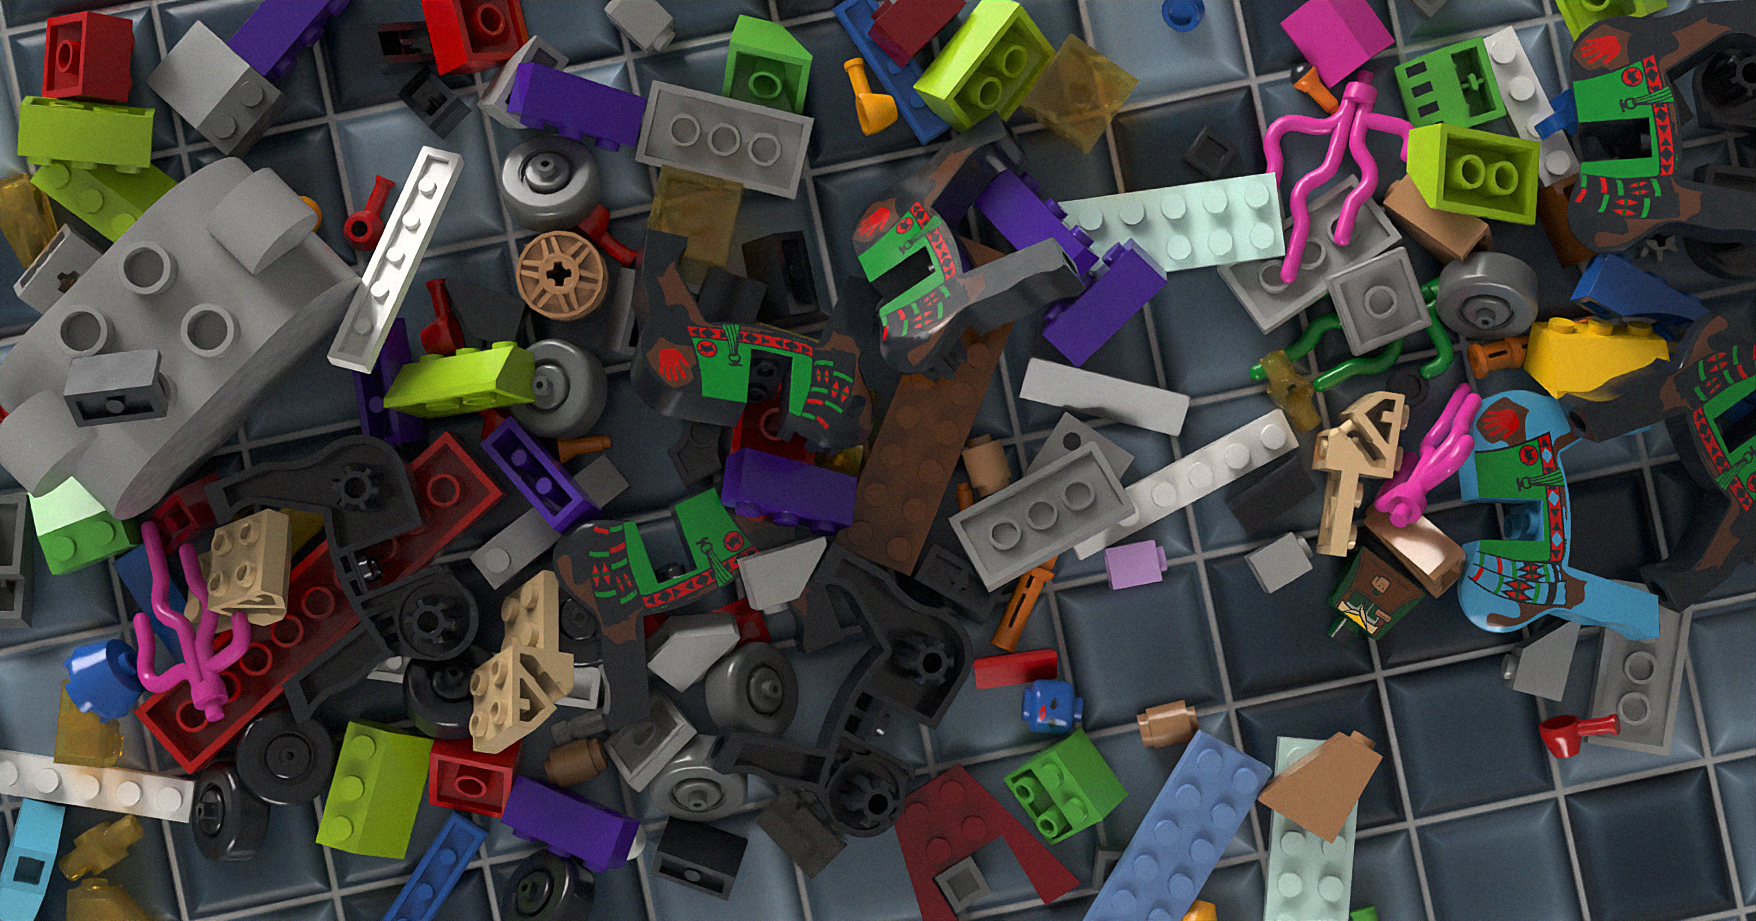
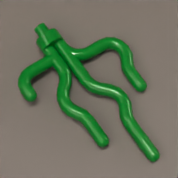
M1439 277L1419 287L1433 324L1424 329L1437 349L1436 358L1423 365L1420 369V374L1425 380L1434 379L1450 367L1454 356L1451 340L1436 316L1438 315L1436 296ZM1330 292L1319 298L1314 303L1330 295ZM1337 312L1318 316L1309 323L1298 341L1253 365L1249 369L1250 378L1254 381L1264 379L1313 350L1322 334L1332 328L1343 329ZM1406 336L1386 344L1384 351L1377 357L1354 358L1316 377L1313 381L1314 390L1322 393L1352 376L1375 375L1388 370L1397 362Z

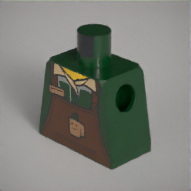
M1355 545L1325 602L1327 606L1340 615L1326 635L1345 649L1359 631L1371 639L1378 640L1418 604L1427 593L1364 545Z

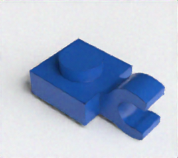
M1567 88L1549 101L1555 113L1534 126L1542 141L1563 128H1566L1570 136L1576 134L1570 89Z

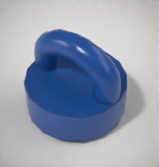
M1165 0L1161 13L1167 25L1175 31L1190 32L1203 19L1205 6L1202 0Z

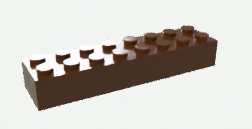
M959 235V238L972 254L977 267L1007 256L1004 253ZM1015 320L988 331L982 337L969 326L960 337L963 341V347L967 351L968 360L967 363H961L956 371V377L952 380L940 377L937 382H933L925 378L921 373L902 375L856 487L852 526L838 531L834 543L854 554L911 576Z

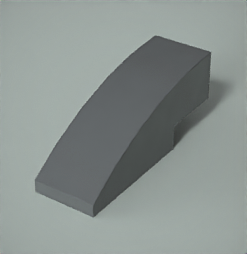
M0 495V629L32 628L34 546L30 499L28 495Z

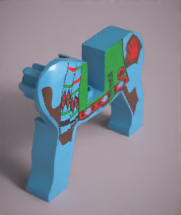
M1525 390L1505 391L1483 399L1482 405L1470 425L1469 436L1475 441L1474 448L1467 460L1458 469L1462 503L1523 505L1510 508V514L1506 515L1504 519L1503 532L1505 537L1511 540H1477L1463 544L1462 549L1467 554L1458 580L1457 592L1465 615L1479 628L1493 633L1515 631L1545 614H1550L1581 625L1610 628L1623 635L1629 641L1660 638L1658 595L1568 567L1571 513L1566 477L1559 454L1584 438L1573 434L1558 403V399H1555L1553 396L1539 395ZM1651 425L1645 426L1643 428L1631 431L1623 435H1634L1643 431L1650 430Z

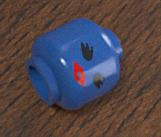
M1036 679L1032 683L1031 688H1024L1021 720L1027 721L1029 728L1033 732L1066 735L1070 731L1073 722L1081 721L1083 698L1075 697V689L1067 681Z

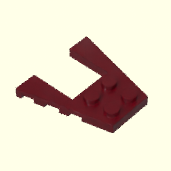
M959 762L905 795L903 811L894 827L923 921H959L933 877L1003 835L1045 906L1081 884L1078 878L1012 816Z

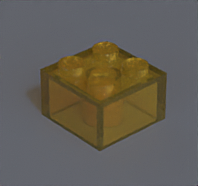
M1070 33L1023 100L1020 109L1088 156L1139 80Z
M662 164L647 228L688 237L687 248L682 259L727 269L746 188L743 183Z

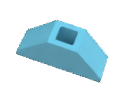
M23 797L0 876V921H34L45 896L56 858L65 806Z

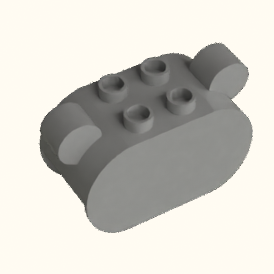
M236 157L224 158L203 167L177 184L155 202L23 335L0 366V405L10 415L0 424V464L34 498L50 493L72 476L116 520H126L144 512L172 493L203 466L333 334L343 322L356 291L363 282L362 278L312 231L318 220L317 214L270 167L253 172L241 159ZM151 348L159 349L162 359L157 379L169 404L166 417L78 428L63 398L72 359Z

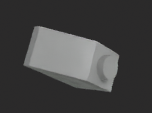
M611 0L604 8L612 25L649 57L655 50L662 52L675 36V32L672 31L676 26L673 17L656 0Z
M534 35L497 71L476 106L508 129L527 128L528 126L519 123L520 116L507 113L518 64L535 62L563 71L569 59L539 36Z
M815 535L737 559L750 607L756 610L763 609L765 615L788 609L787 601L800 597L827 546L825 537Z
M1561 618L1513 646L1511 654L1505 655L1501 666L1500 676L1505 678L1503 687L1561 702L1581 624Z

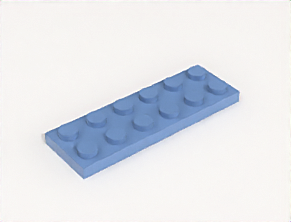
M1198 729L1083 921H1181L1273 772L1271 768Z

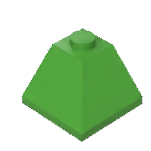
M739 15L729 43L722 96L803 115L813 56L781 24Z

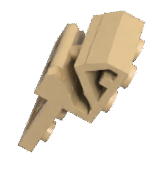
M1384 391L1365 394L1338 415L1344 424L1338 428L1322 430L1317 434L1312 470L1328 473L1315 553L1346 557L1347 549L1353 550L1357 536V525L1351 524L1353 510L1360 507L1363 497V483H1358V477L1393 479V472L1400 470L1403 448L1398 446L1400 430L1406 429L1409 419V406L1404 405L1405 395ZM1349 432L1353 435L1352 438L1347 437Z
M265 509L217 528L212 539L211 551L198 555L203 577L208 583L207 610L220 613L215 634L232 628L230 620L231 615L235 611L245 612L249 622L261 626L284 619L287 614L293 544L291 542L292 523L288 515L271 509ZM189 588L184 616L191 621L197 635L202 618V604Z
M542 570L505 597L501 609V616L503 621H505V638L501 646V652L475 669L470 681V692L474 695V712L469 724L470 734L473 736V751L492 754L499 753L540 726L557 709L553 703L572 691L574 685V654L559 652L558 581L552 571Z

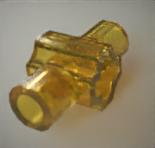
M1278 349L1264 356L1259 363L1270 381V386L1266 391L1272 402L1286 410L1299 433L1307 432L1318 426L1322 419L1311 401L1315 391L1310 381L1295 372L1283 350ZM1291 384L1295 385L1296 387L1292 388L1294 395L1287 398L1285 395L1290 394L1287 388Z
M132 814L126 815L110 825L108 820L103 821L74 840L77 848L58 860L59 867L65 877L71 882L76 881L91 870L96 876L127 857L129 853L126 848L143 838L144 830Z

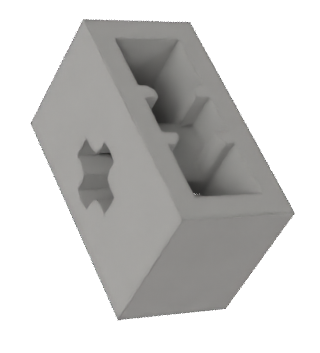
M65 223L13 286L18 298L44 315L106 251ZM61 272L67 275L72 272L74 278L71 281L65 278L60 281L58 275Z

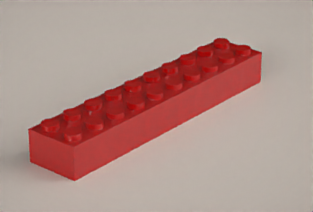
M446 431L410 463L430 525L368 549L370 556L375 554L383 568L384 578L380 579L382 587L425 570L509 495V492L455 432ZM327 539L290 571L287 614L284 619L266 626L249 622L251 640L246 653L220 672L221 680L225 682L229 697L228 701L222 705L224 712L222 719L209 722L207 721L205 710H197L194 707L190 692L192 687L187 680L180 681L163 693H154L134 711V714L189 775L203 770L240 736L243 729L254 718L268 711L285 696L282 687L284 682L361 623L340 584L331 559ZM232 628L223 631L213 640L215 655L231 644L233 640Z

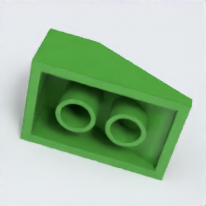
M72 476L42 497L34 498L28 492L37 537L52 576L73 573L132 550L144 543L134 517L126 520H116Z

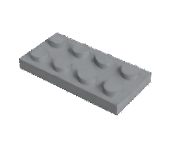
M652 80L635 161L796 199L815 118Z
M1354 174L1307 205L1311 218L1310 230L1294 282L1285 283L1280 278L1285 256L1217 266V272L1264 335L1327 294L1329 289L1325 281L1326 277L1389 252L1402 243L1403 237L1372 197L1358 211L1350 242L1345 246H1339L1335 243L1334 234L1342 206L1347 196L1360 184ZM1292 216L1281 222L1285 254L1294 225Z
M1095 440L948 518L985 587L988 592H991L1130 517L1136 511Z
M1609 579L1650 593L1646 584ZM1694 604L1680 614L1659 605L1660 638L1629 641L1620 633L1601 626L1587 719L1617 714L1620 719L1621 732L1619 735H1611L1610 733L1584 736L1583 742L1670 756Z

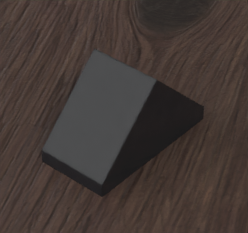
M426 21L374 23L364 26L374 67L385 77L421 68L425 65L436 64Z
M426 65L397 94L443 140L472 111Z

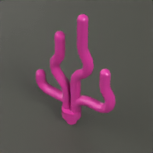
M1358 71L1356 81L1346 84L1340 107L1333 116L1325 119H1316L1302 115H1286L1274 121L1264 136L1263 149L1267 160L1266 173L1275 172L1278 191L1284 167V157L1280 147L1281 137L1289 131H1298L1312 135L1332 134L1323 164L1302 177L1291 192L1289 207L1294 225L1280 272V278L1285 283L1295 281L1308 238L1311 218L1306 204L1307 196L1314 188L1326 183L1336 174L1343 159L1348 137L1349 149L1352 157L1361 169L1362 180L1347 196L1342 206L1334 234V241L1339 246H1345L1350 242L1358 211L1373 195L1378 184L1379 170L1375 159L1365 144L1368 129L1401 136L1403 146L1400 157L1403 162L1407 163L1409 130L1415 129V127L1410 122L1401 118L1373 113L1378 90L1372 86L1374 74L1370 71Z
M1462 383L1458 385L1438 421L1422 440L1418 449L1421 459L1419 460L1417 454L1412 451L1406 452L1403 455L1400 470L1398 472L1394 471L1393 479H1387L1374 499L1375 509L1379 512H1390L1392 514L1390 521L1394 526L1402 528L1407 523L1417 522L1427 507L1425 496L1428 491L1455 473L1471 454L1475 441L1469 436L1470 425L1482 405V398L1480 395L1472 393V387L1469 384Z
M145 521L141 525V533L153 577L151 592L152 609L160 622L176 630L185 663L171 667L160 676L156 675L154 669L156 643L151 621L147 614L138 613L133 618L139 647L137 657L138 677L141 684L148 691L154 693H163L180 681L187 680L192 687L190 692L194 707L197 710H205L207 721H218L224 717L222 705L229 699L225 682L221 680L220 672L246 653L251 640V628L248 617L243 611H235L231 615L233 640L229 646L215 655L213 639L220 613L207 610L208 583L203 577L194 545L190 543L182 544L179 548V555L187 584L191 592L202 604V618L197 635L191 621L183 614L172 610L169 605L170 574L159 530L155 522Z

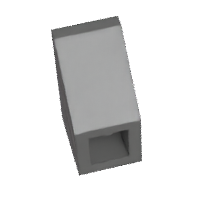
M730 612L670 616L645 640L647 667L683 693L692 683L699 682L706 675L708 668L721 656L728 655L735 648L737 641L740 639L735 616Z

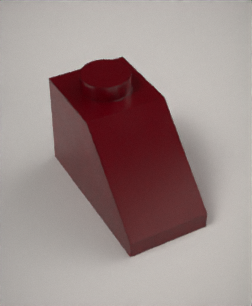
M886 0L872 14L871 18L875 23L867 34L903 69L958 16L967 2L965 0H897L893 4L890 0Z
M216 472L175 491L146 520L156 523L165 557L178 551L182 544L190 543L218 524L203 488L205 485L220 480Z

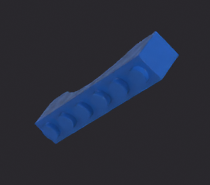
M1622 253L1600 254L1590 258L1570 299L1571 302L1603 320L1622 317H1643L1667 322L1676 327L1684 322L1693 323L1697 318L1711 311L1702 306L1703 301L1697 296L1687 292H1678L1667 285L1668 281L1663 276L1638 269L1632 265L1633 260ZM1756 389L1743 398L1746 403L1755 408Z

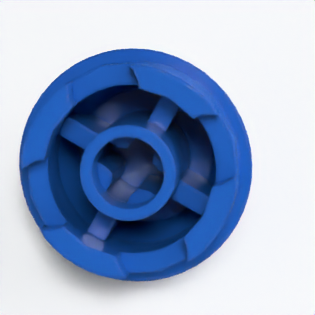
M119 639L77 647L72 656L65 660L62 667L68 669L71 681L65 685V689L76 707L84 714L90 710L100 716L101 723L126 716L146 689L138 677V654L130 645Z

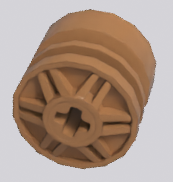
M556 230L539 235L526 245L518 259L516 269L518 289L530 308L556 322L575 323L588 319L601 309L609 295L611 276L607 261L595 246L574 232ZM563 265L565 270L571 272V277L565 278L564 285L560 286L557 281L552 279V274L558 273L559 266Z

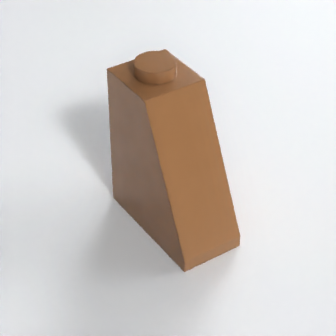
M1408 173L1402 180H1396L1388 188L1383 202L1388 218L1445 266L1454 259L1464 262L1469 253L1496 252L1487 223L1476 216L1430 208Z
M1374 502L1365 512L1367 518L1364 520L1366 531L1436 599L1459 579L1466 561L1465 551L1423 515L1417 522L1407 523L1405 527L1400 528L1391 523L1390 516L1392 514L1390 512L1377 511Z
M1355 730L1350 737L1338 732L1268 781L1258 795L1257 800L1332 844L1383 756L1372 750L1376 744L1374 741Z

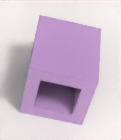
M1154 539L1102 549L1110 589L1116 590L1163 581L1161 571L1167 570L1163 546L1156 547Z

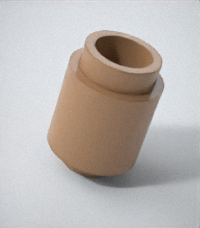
M987 434L966 441L969 449L961 451L972 488H977L979 496L984 497L1010 486L1009 477H1012L1001 440L992 441L991 435Z
M1184 700L1145 709L1146 713L1136 715L1144 748L1155 746V749L1189 742L1193 739L1192 732L1200 729L1194 706L1186 708Z
M584 737L550 749V759L544 760L545 770L552 784L558 782L562 789L601 775L600 771L609 768L605 750L598 737L590 740L588 737Z

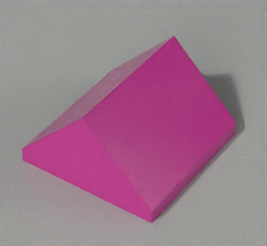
M1309 0L1280 23L1307 63L1316 67L1320 81L1328 90L1395 42L1366 0Z

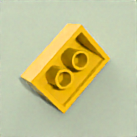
M1553 317L1549 319V322H1533L1523 369L1555 399H1559L1566 393L1577 394L1594 390L1613 377L1651 364L1656 358L1670 361L1667 341L1652 330L1653 326L1648 323L1628 321L1627 325H1613L1605 320L1590 319L1588 324H1580L1565 318Z

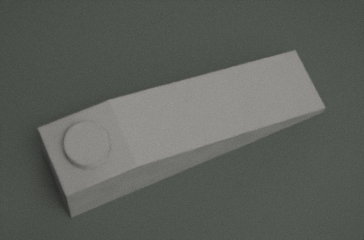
M606 454L600 456L573 477L600 509L630 487V484ZM533 507L469 558L495 590L501 589L556 546L562 534L554 530Z

